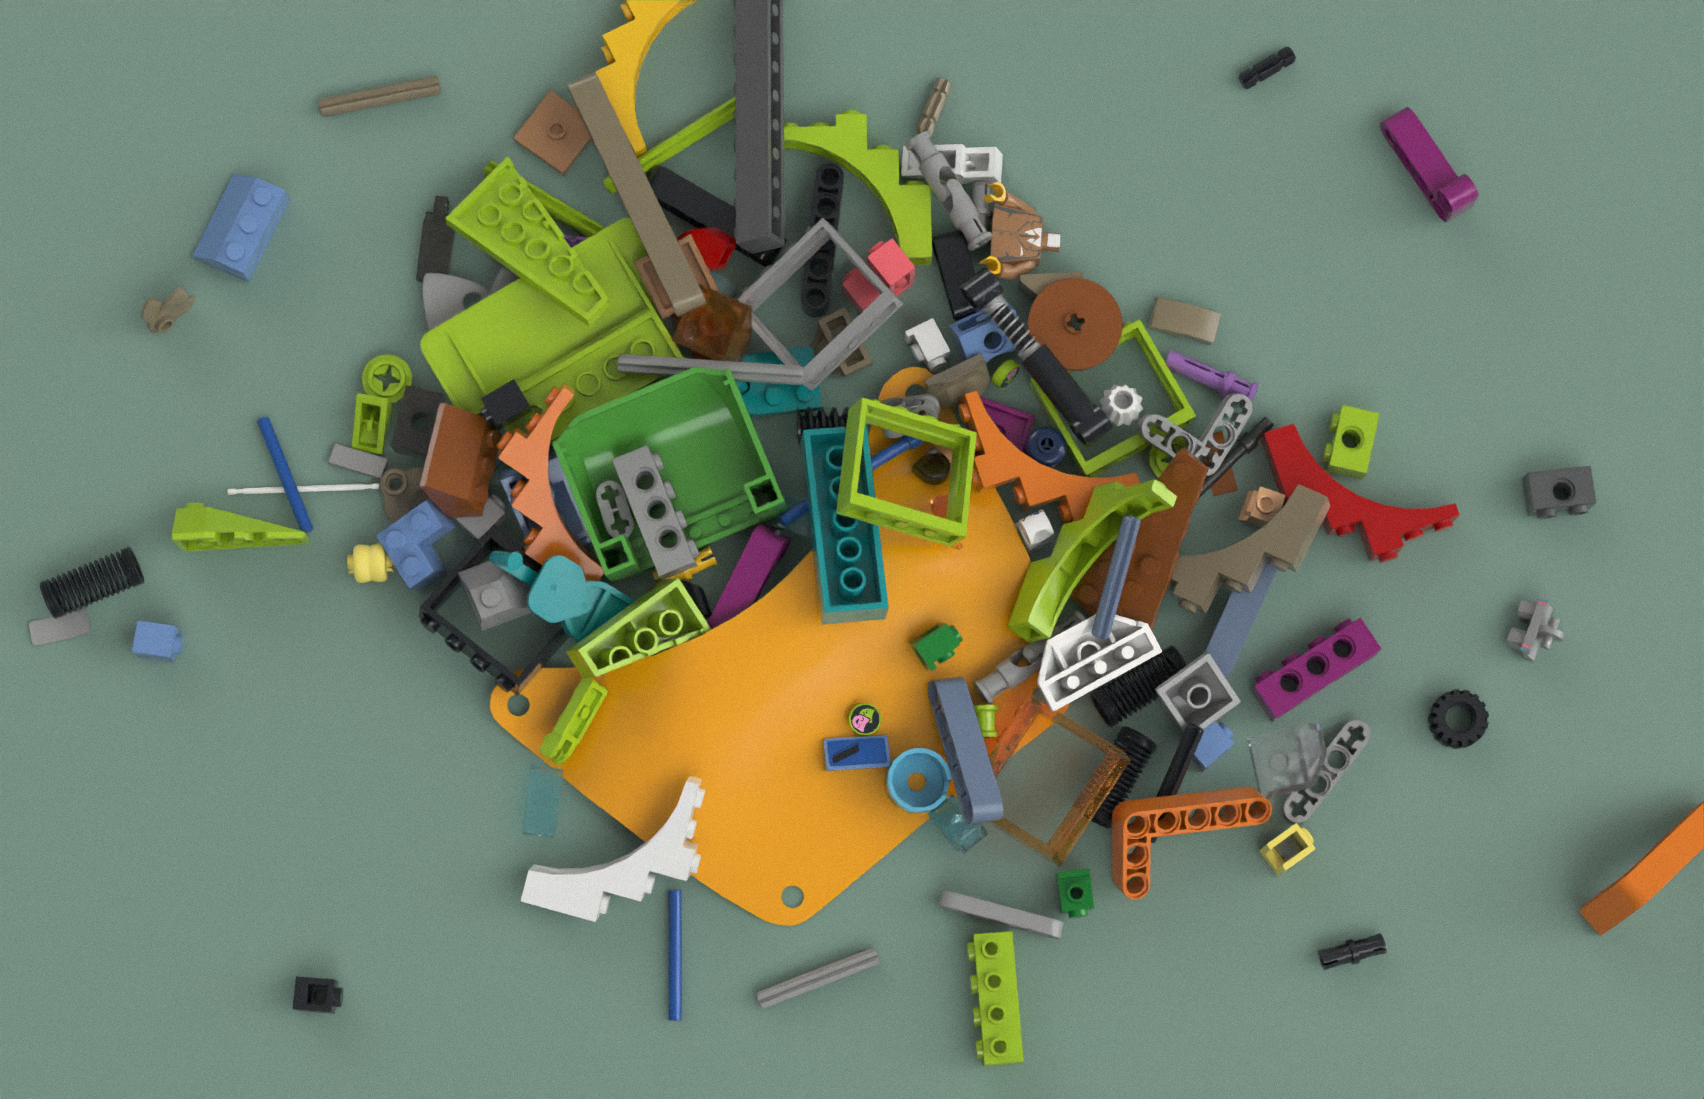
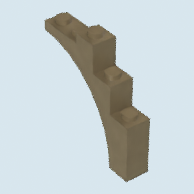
M1298 484L1285 506L1265 526L1248 538L1221 550L1201 555L1178 556L1167 589L1172 590L1173 587H1176L1173 595L1177 602H1179L1178 606L1191 614H1195L1196 611L1206 614L1222 581H1224L1223 585L1236 593H1241L1242 590L1252 593L1268 560L1270 561L1269 565L1279 571L1287 572L1289 569L1297 573L1331 506L1328 497Z

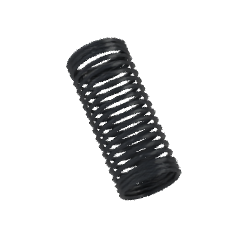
M129 546L127 548L124 547L120 551L121 555L116 551L117 560L113 553L110 554L111 561L105 555L106 564L103 558L100 557V564L97 560H94L95 567L92 562H89V568L86 564L83 565L84 571L79 566V574L73 568V574L68 570V577L65 573H62V578L57 574V581L52 577L51 581L47 579L40 582L42 596L52 617L57 619L63 617V615L66 616L67 612L71 614L72 610L77 611L78 608L87 607L88 603L90 605L93 602L98 603L99 599L103 601L104 597L109 598L110 595L119 594L120 590L124 592L125 589L130 590L131 586L135 588V586L138 587V585L144 584L141 568L132 549ZM120 567H121V569H122V571H123V573H124V575H125V577H126L127 584H126V582H125L124 579H123V576H122ZM115 570L121 580L122 586L118 582ZM110 573H111V575H112V577H113V579H114V581H115V583H116L117 589L115 588V586H114V584H113V582H112ZM105 576H106V578H107V580H108V582H109V584H110V586H111V590L109 589V587H108V585H107ZM100 579H101V581H102V583H103V585H104V587H105L106 593L104 592V590H103V588H102ZM95 582H96L98 588L100 589L101 596H100V594H99L98 591H97ZM90 585L95 593L96 598L92 594ZM85 588H86L87 592L89 593L90 600H89V598L87 597ZM74 591H75V593H76V595H77V597H78V599H79L80 605L78 604V602H77V600H76ZM80 591L82 592V594H83V596H84L85 602H84L83 599L81 598ZM69 594H70V596H71V598H72V600H73V602H74V606L72 605V603H71V601H70ZM63 595H64V597H65V599H66V601H67V603H68L69 609L67 608V606H66V604H65Z
M1169 645L1160 654L1148 659L1146 663L1143 662L1141 665H1137L1136 668H1132L1131 671L1122 674V677L1112 680V683L1108 682L1107 686L1103 685L1102 689L1098 688L1096 691H1093L1090 694L1092 702L1104 722L1113 728V726L1119 724V721H1123L1122 717L1127 719V714L1132 716V711L1137 713V709L1142 710V706L1147 707V703L1152 704L1151 699L1156 702L1157 693L1155 688L1186 667L1187 664L1174 646ZM1115 683L1118 685L1120 692L1116 688Z
M1127 726L1121 727L1120 732L1116 735L1117 739L1114 740L1115 744L1111 745L1112 749L1108 750L1109 754H1106V759L1102 760L1104 764H1100V769H1097V774H1094L1095 778L1091 779L1092 783L1088 785L1089 788L1083 794L1084 798L1080 799L1079 804L1075 807L1081 815L1108 829L1112 828V814L1115 806L1120 802L1126 801L1124 798H1129L1126 793H1132L1129 788H1135L1132 783H1137L1136 779L1140 778L1139 774L1143 773L1140 768H1146L1144 764L1148 763L1147 759L1151 758L1150 754H1153L1157 748L1153 740ZM1106 762H1110L1115 767L1108 765ZM1098 777H1102L1107 782L1100 780ZM1089 791L1094 792L1099 797L1092 795ZM1086 796L1091 797L1096 802L1089 800Z

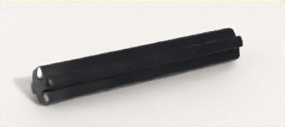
M1191 723L1187 725L1156 797L1177 794L1204 731L1201 727ZM1166 812L1159 816L1158 821L1164 818ZM1152 837L1151 843H1155L1158 837Z

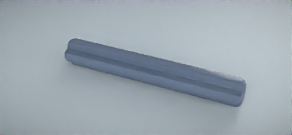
M1124 515L1122 518L1093 624L1092 634L1100 639H1108L1110 636L1140 527V519L1132 515Z

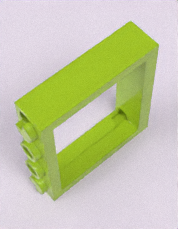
M1139 319L1133 323L1128 321L1122 324V334L1116 348L1134 339L1176 413L1166 419L1181 429L1192 424L1196 415L1141 320ZM1032 377L1030 378L1028 386L1052 427L1064 436L1067 445L1066 451L1080 476L1094 477L1151 446L1137 433L1085 461L1053 403ZM1156 424L1148 427L1150 429L1148 435L1154 433L1164 437L1168 434L1159 430Z
M862 397L848 409L836 514L953 547L966 537L977 432L961 428L960 424H948L938 421L937 418L930 415L921 416L909 412L904 407L885 405L875 398L869 400ZM865 423L953 449L946 519L857 493Z

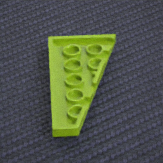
M509 156L445 218L446 224L587 326L590 327L610 306L609 298L590 271L586 270L579 260L578 254L567 243L564 234L540 200L536 199L523 176H520L514 168V164Z

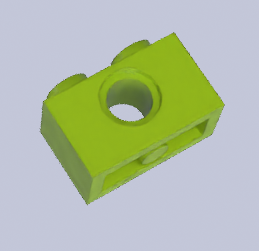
M1342 405L1338 413L1333 412L1329 425V431L1334 432L1332 443H1326L1322 461L1327 462L1326 472L1361 480L1365 477L1380 413ZM1350 435L1354 437L1357 447H1346L1342 442V436Z

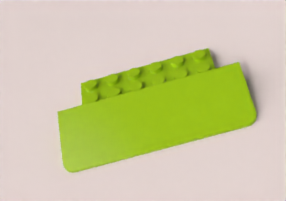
M622 218L573 247L579 256V260L586 270L590 271L610 302V306L590 327L522 278H519L428 331L422 337L420 343L421 351L454 407L481 415L480 409L485 407L481 398L514 379L532 411L507 425L504 429L512 433L517 427L527 434L529 431L525 428L535 412L541 415L547 406L544 399L554 386L559 389L564 382L574 389V396L555 422L550 440L551 444L566 430L568 424L575 416L645 388L665 377L618 372L617 360L621 354L684 358L658 316L657 308L634 264L635 261L647 256V253L630 218Z

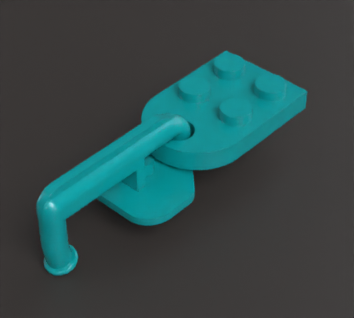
M813 347L788 349L803 367L814 358ZM773 351L747 354L734 361L785 365ZM736 381L751 417L797 413V407L800 412H805L806 407H811L812 411L822 407L819 385L811 391L803 384L791 385Z
M493 551L489 555L492 564L531 587L527 595V605L530 611L549 623L561 622L566 634L576 642L585 638L635 601L604 582L585 580L581 566L564 556L555 555L549 557L543 564L540 572L537 573L522 564L523 558L519 552Z

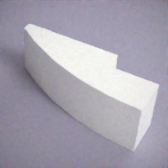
M963 144L934 145L937 152L944 155L961 184H971L976 181H984L985 184L1001 183L1003 154L997 147L966 148ZM903 146L901 176L903 178L926 181L918 168L920 164L914 154Z

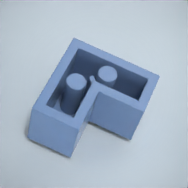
M425 500L376 536L408 588L424 589L448 572L432 544L455 529L456 525L432 500Z

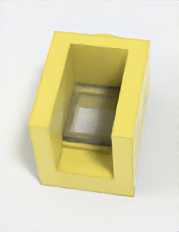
M1295 823L1261 848L1259 852L1275 874L1280 876L1316 848L1313 845L1314 840L1309 831L1304 827L1300 828Z

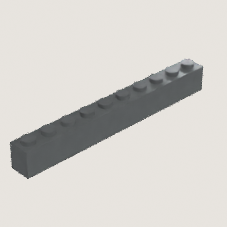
M733 0L735 8L733 32L736 43V53L733 58L736 67V82L734 83V93L736 95V110L734 112V122L736 124V139L734 141L736 153V168L734 170L736 182V197L734 199L736 227L734 228V237L737 245L752 254L785 247L783 0Z

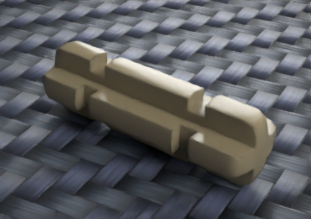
M943 78L936 79L933 92L930 93L922 112V118L919 119L916 126L918 134L927 131L932 135L935 128L934 123H937L946 102L945 97H948L952 86L950 81Z

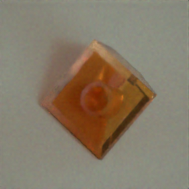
M698 283L707 304L681 316L672 341L717 361L741 362L751 339L752 306Z

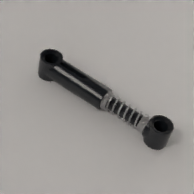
M983 267L959 286L960 292L966 301L976 311L983 310L988 317L991 316V322H996L998 324L996 328H1001L1003 331L1002 335L1008 337L1007 342H1012L1014 344L1013 349H1018V356L1023 359V362H1021L1022 366L1068 421L1071 431L1084 446H1091L1113 428L1110 419L1098 405L1092 403L1047 345H1041L1039 341L1035 342V336L1031 337L1029 334L1030 329L1026 330L1023 327L1024 323L1018 321L1019 316H1014L1012 313L1013 309L1007 307L1008 302L1000 295L1003 293V288L992 272Z

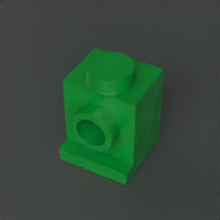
M940 622L909 642L925 670L933 671L937 668L934 662L937 660L940 664L954 656V649L960 646L959 643L963 639L954 625L949 627L947 623Z
M1090 868L1057 872L1056 883L1060 913H1068L1069 918L1088 916V910L1094 909ZM1079 888L1082 891V897L1080 899H1073L1070 895L1071 889Z

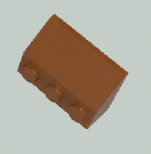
M442 403L439 404L420 488L448 518L482 516L484 505L488 500L491 476L495 471L494 463L498 450L496 446L501 439V433L493 424L489 426L485 417Z

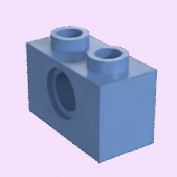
M1008 303L1007 307L1013 309L1012 313L1014 316H1017L1015 309ZM983 310L949 325L960 356L964 361L981 353L985 362L988 363L991 358L999 354L1016 350L1013 349L1014 344L1012 342H1007L1008 337L1002 335V329L996 328L998 324L991 322L992 317H988ZM993 332V335L989 339L984 340L985 336L988 333Z

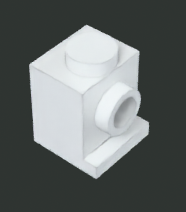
M934 318L905 331L904 339L907 344L914 343L910 347L918 363L923 361L926 368H929L930 371H935L947 363L946 359H949L950 349Z

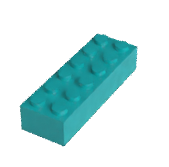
M865 425L857 493L875 498L867 425ZM846 427L803 430L800 442L821 625L883 620L886 618L889 609L879 526L836 514Z

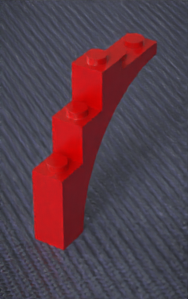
M1294 423L1265 432L1260 439L1278 491L1286 495L1283 505L1285 506L1298 484L1327 496L1331 505L1323 520L1327 536L1334 533L1337 534V537L1346 536L1355 532L1354 527L1357 526L1369 561L1379 559L1380 563H1384L1397 558V553L1404 547L1402 538H1405V541L1408 542L1424 536L1422 531L1434 528L1435 532L1449 529L1454 526L1452 522L1460 515L1456 503L1435 508L1405 509L1382 505L1355 494L1336 482L1318 465L1304 446Z

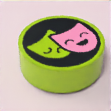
M1013 359L1006 360L994 372L991 382L1000 390L1004 389L1018 375L1021 366Z
M868 703L857 704L850 710L848 715L850 728L859 735L874 733L881 723L880 712L875 706Z

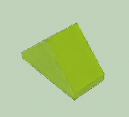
M361 393L357 394L352 438L353 449L379 455L383 454L394 412L389 399Z

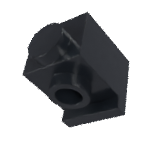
M296 976L293 1010L335 1014V1008L342 1006L343 988L338 987L337 980ZM320 990L326 993V999L323 1002L315 1000V994Z

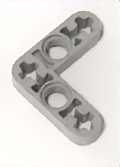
M1238 393L1227 395L1217 408L1199 440L1158 414L1142 416L1137 424V432L1144 441L1172 459L1177 455L1171 448V442L1176 436H1182L1185 439V448L1197 459L1199 456H1206L1211 448L1205 447L1206 443L1211 447L1219 449L1218 453L1211 451L1207 457V461L1210 462L1207 476H1210L1220 467L1251 416L1253 406L1251 400L1246 395ZM1241 401L1239 406L1243 409L1242 413H1234L1230 421L1235 422V425L1233 426L1231 423L1223 421V416L1230 418L1234 411L1231 403ZM1157 421L1156 427L1168 434L1164 438L1154 433L1148 435L1150 429L1147 427V424ZM1222 425L1227 429L1228 436L1223 443L1219 444L1214 441L1213 432L1216 427Z

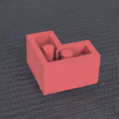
M893 239L886 243L880 241L868 251L870 255L867 256V264L896 296L914 284L915 266ZM858 268L851 270L843 278L845 282L842 283V293L859 314L881 295Z

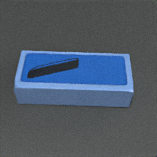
M887 735L823 739L825 771L891 766Z

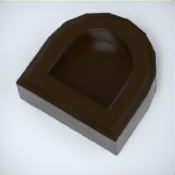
M933 446L912 466V472L927 484L938 485L945 482L949 477L950 463L947 457Z

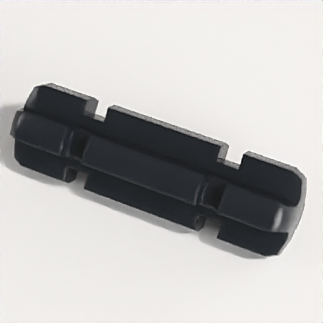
M1284 47L1278 51L1277 55L1272 54L1253 65L1252 70L1248 68L1241 72L1238 77L1239 81L1245 89H1249L1255 86L1258 80L1261 82L1279 72L1282 66L1286 68L1293 64L1296 56L1290 47Z

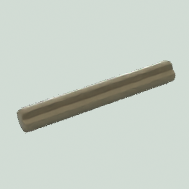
M432 76L321 98L318 100V106L321 115L325 117L436 95L441 92L438 77Z

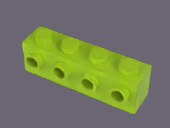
M1013 931L974 934L972 937L973 942H967L968 961L975 962L976 974L970 975L971 994H977L978 1007H973L974 1027H980L981 1040H975L977 1060L983 1059V1066L1021 1064L1024 1062Z

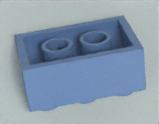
M233 174L192 257L250 282L290 201L285 190L257 177Z

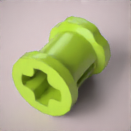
M973 705L983 738H999V732L995 729V712L998 711V705Z

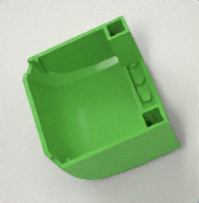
M690 368L575 416L568 424L566 430L556 441L552 442L604 574L612 583L629 579L655 568L627 496L626 499L634 522L633 532L628 537L623 534V529L627 526L626 521L620 522L617 512L613 513L615 523L611 525L612 531L618 530L619 534L622 535L612 539L606 535L595 503L594 494L601 483L615 481L623 488L612 459L645 445L649 446L652 453L658 451L664 465V469L659 470L663 481H670L676 498L671 499L675 511L682 510L688 527L683 528L687 540L693 538L698 550L774 519L789 509L730 369ZM650 475L641 477L638 487L642 490L651 488L654 484V477ZM606 487L605 493L601 495L602 500H608L611 509H614L613 499L618 495L616 491L611 492L609 487ZM662 504L654 505L650 510V517L653 519L663 517L666 507ZM674 533L666 534L662 538V547H674L678 541V536Z

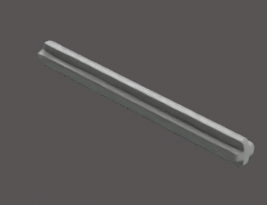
M621 354L617 360L618 372L628 374L674 376L693 367H704L719 370L730 369L735 381L801 385L804 380V368L802 366Z

